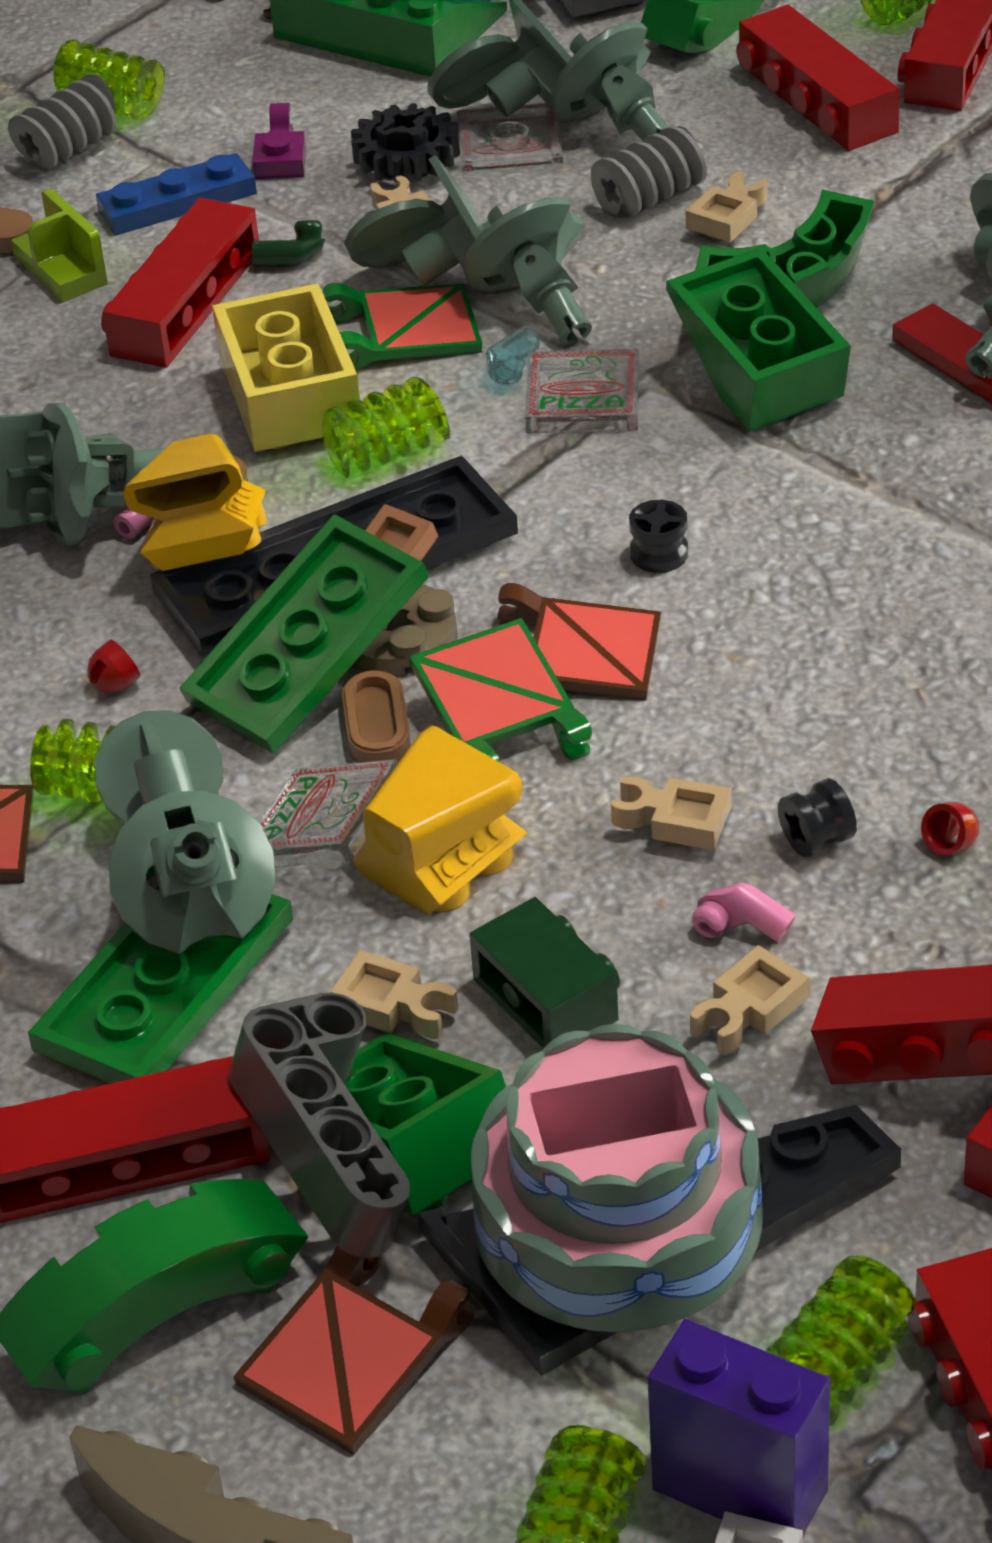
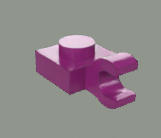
M270 103V132L255 133L252 161L255 179L305 176V131H293V124H290V103Z

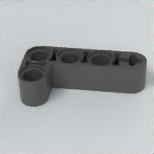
M330 992L253 1009L244 1017L230 1064L228 1077L232 1087L332 1241L341 1250L352 1256L370 1258L385 1253L392 1245L409 1197L410 1184L407 1176L343 1083L351 1073L366 1027L367 1017L363 1008L355 1000L345 995Z

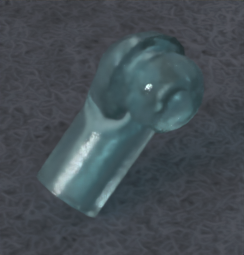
M524 326L487 349V373L495 383L502 386H511L521 379L525 366L523 358L538 350L540 346L539 338L532 328Z

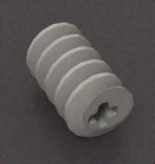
M86 74L79 81L70 83L65 89L56 91L50 98H44L36 106L27 108L21 115L13 116L9 120L7 130L13 144L23 156L32 159L44 170H51L58 164V161L68 160L72 156V152L80 153L87 147V144H95L101 139L102 135L109 136L116 130L114 96L102 77L96 74Z
M670 126L662 129L659 134L656 133L645 137L642 142L630 144L626 150L616 151L610 157L597 160L591 167L590 177L593 191L603 210L610 215H617L621 209L622 212L630 217L639 214L642 207L645 209L654 207L658 199L662 201L670 199L674 191L680 193L688 190L690 183L693 185L703 183L707 177V167L700 147L692 134L684 127Z

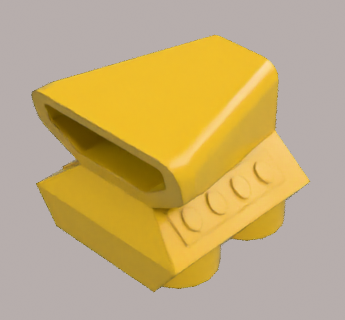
M205 434L170 443L126 484L123 492L126 505L131 511L153 518L140 554L151 562L153 568L162 571L244 554L245 551L257 546L262 541L258 528L267 522L262 503L266 490L243 480L238 463L222 439L216 434Z
M433 725L429 726L417 736L363 811L365 832L346 846L345 849L361 875L425 914L429 915L432 912L455 910L462 906L469 898L470 881L475 876L498 874L508 868L513 860V845L528 833L503 815L520 801L522 780L518 773L444 730Z

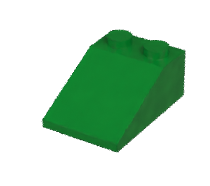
M762 248L666 281V291L720 399L749 432L844 396L851 345Z
M384 1033L358 1049L351 1073L343 1082L407 1176L410 1184V1193L404 1212L412 1215L440 1207L447 1200L449 1193L472 1180L471 1150L475 1134L486 1109L494 1097L506 1087L501 1070L389 1033Z

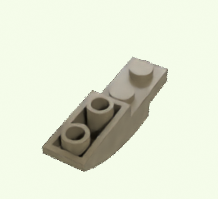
M78 1425L75 1426L69 1437L81 1484L103 1514L133 1543H353L352 1534L342 1532L337 1526L328 1521L318 1518L301 1520L270 1511L263 1504L250 1498L236 1497L229 1499L224 1497L218 1466L210 1464L204 1458L192 1452L178 1451L172 1453L138 1443L131 1436L119 1431H106L102 1433Z

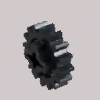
M411 103L407 110H400L397 105H391L390 108L382 112L378 110L372 111V120L360 118L358 120V129L351 130L354 164H360V171L363 174L374 171L376 180L393 177L396 183L395 177L401 175L411 176L416 182L421 181V178L428 174L438 176L429 161L434 155L437 156L444 167H452L454 165L453 157L460 156L458 122H451V116L448 112L436 115L435 106L418 109L416 103Z

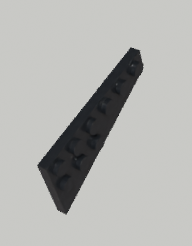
M857 1105L775 1124L769 1136L757 1138L763 1223L756 1252L901 1168V1148ZM442 1206L418 1212L420 1232L541 1376L617 1333L575 1328L555 1322L533 1312L511 1297L497 1283L481 1258L474 1232L473 1209L446 1215Z

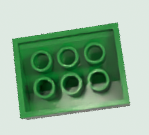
M270 0L274 38L431 77L435 68L448 55L464 44L478 39L507 11V2L501 0Z

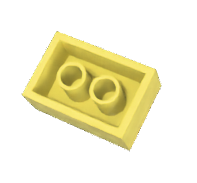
M319 283L212 305L219 358L254 452L267 449H282L290 444L323 437L333 438L346 432L363 429L357 373Z

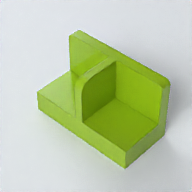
M52 188L42 191L41 195L46 218L32 223L28 233L11 239L14 257L62 303L107 285L108 281L98 230Z

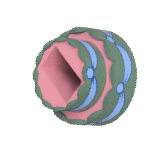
M614 1023L602 1025L590 1031L575 1030L561 1034L553 1039L542 1051L530 1055L523 1061L513 1083L500 1091L486 1109L473 1140L471 1169L474 1232L481 1258L497 1283L511 1297L533 1312L555 1322L575 1328L606 1332L637 1331L671 1324L706 1308L725 1294L743 1275L758 1247L763 1223L758 1139L749 1113L741 1099L729 1087L720 1083L711 1075L704 1061L697 1055L688 1052L679 1041L666 1033L640 1031L629 1025Z

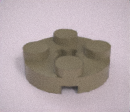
M422 584L353 663L352 667L361 672L384 671L396 677H405V667H411L409 664L410 656L458 640L453 596L446 590L434 589ZM398 627V628H396L395 630H393L392 632H391V631H387V630L390 629V628Z

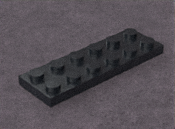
M461 455L261 531L259 533L262 541L257 546L245 551L244 554L153 572L150 574L152 590L199 654L204 657L212 652L334 514L366 530L383 505L387 504L432 522L438 538L421 560L426 570L518 534L517 515Z

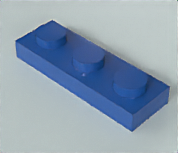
M234 153L231 155H216L208 159L207 162L182 169H168L158 176L138 182L120 183L110 190L96 193L95 195L98 212L116 236L184 216L199 198L228 203L255 195L257 190L255 176L240 156Z

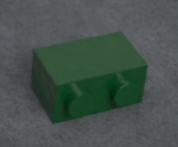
M533 897L469 933L473 980L543 1049L553 1039L563 1033L575 1030L590 1031L602 1025L613 1024L619 1020L617 989L620 987V978L615 966L603 953L596 954L578 937L574 927L563 915L555 916L538 898Z

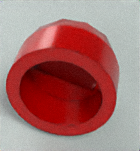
M108 640L98 648L89 658L87 665L89 681L93 684L97 683V689L103 693H118L128 688L141 677L131 657L113 640Z
M952 801L931 806L922 818V838L927 847L938 855L948 856L961 853L976 842L979 835V820L974 810L963 803ZM958 834L957 842H952L951 840Z

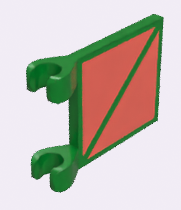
M330 283L323 288L326 302L342 301L337 306H328L336 324L346 322L361 312L363 313L369 338L353 331L339 332L346 349L354 350L349 356L356 371L376 360L482 352V340L464 283L358 291L341 283Z
M522 618L410 656L409 664L447 732L496 761L500 762V759L490 745L552 724L561 750L567 759L575 760L590 754V745L587 743V740L592 737V727L587 718L574 708Z

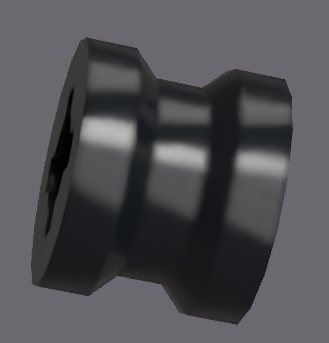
M663 499L649 500L633 508L629 514V529L633 536L630 542V556L634 565L644 571L653 573L669 572L682 566L688 558V541L684 536L688 529L687 512L684 508L673 501Z
M831 778L814 783L810 793L805 795L797 792L780 798L778 802V817L784 835L791 847L803 857H809L821 852L824 843L829 840L837 843L854 837L857 832V821L851 801L844 789Z

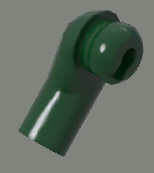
M318 220L297 221L294 226L296 239L253 241V266H295L320 252L325 242V238H321L322 224Z

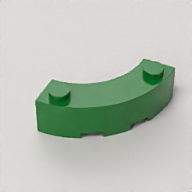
M648 0L641 23L647 28L645 39L683 52H705L717 47L739 30V21L751 18L764 0Z
M822 189L820 199L814 211L801 226L795 229L793 237L788 241L773 248L766 244L744 248H721L701 245L695 271L762 248L811 303L818 308L840 289L851 274L858 259L874 201Z
M221 1179L190 1185L189 1197L178 1199L154 1208L150 1201L146 1199L96 1225L94 1228L99 1238L75 1254L62 1266L53 1257L39 1269L0 1312V1342L31 1387L87 1393L108 1366L128 1347L171 1317L201 1303L228 1295L254 1292L270 1293L276 1283L288 1272L292 1260L309 1236L265 1181Z

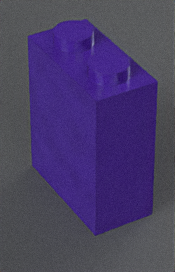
M684 1318L647 1377L652 1490L721 1520L723 1519L724 1512H730L803 1530L804 1534L828 1492L830 1377Z

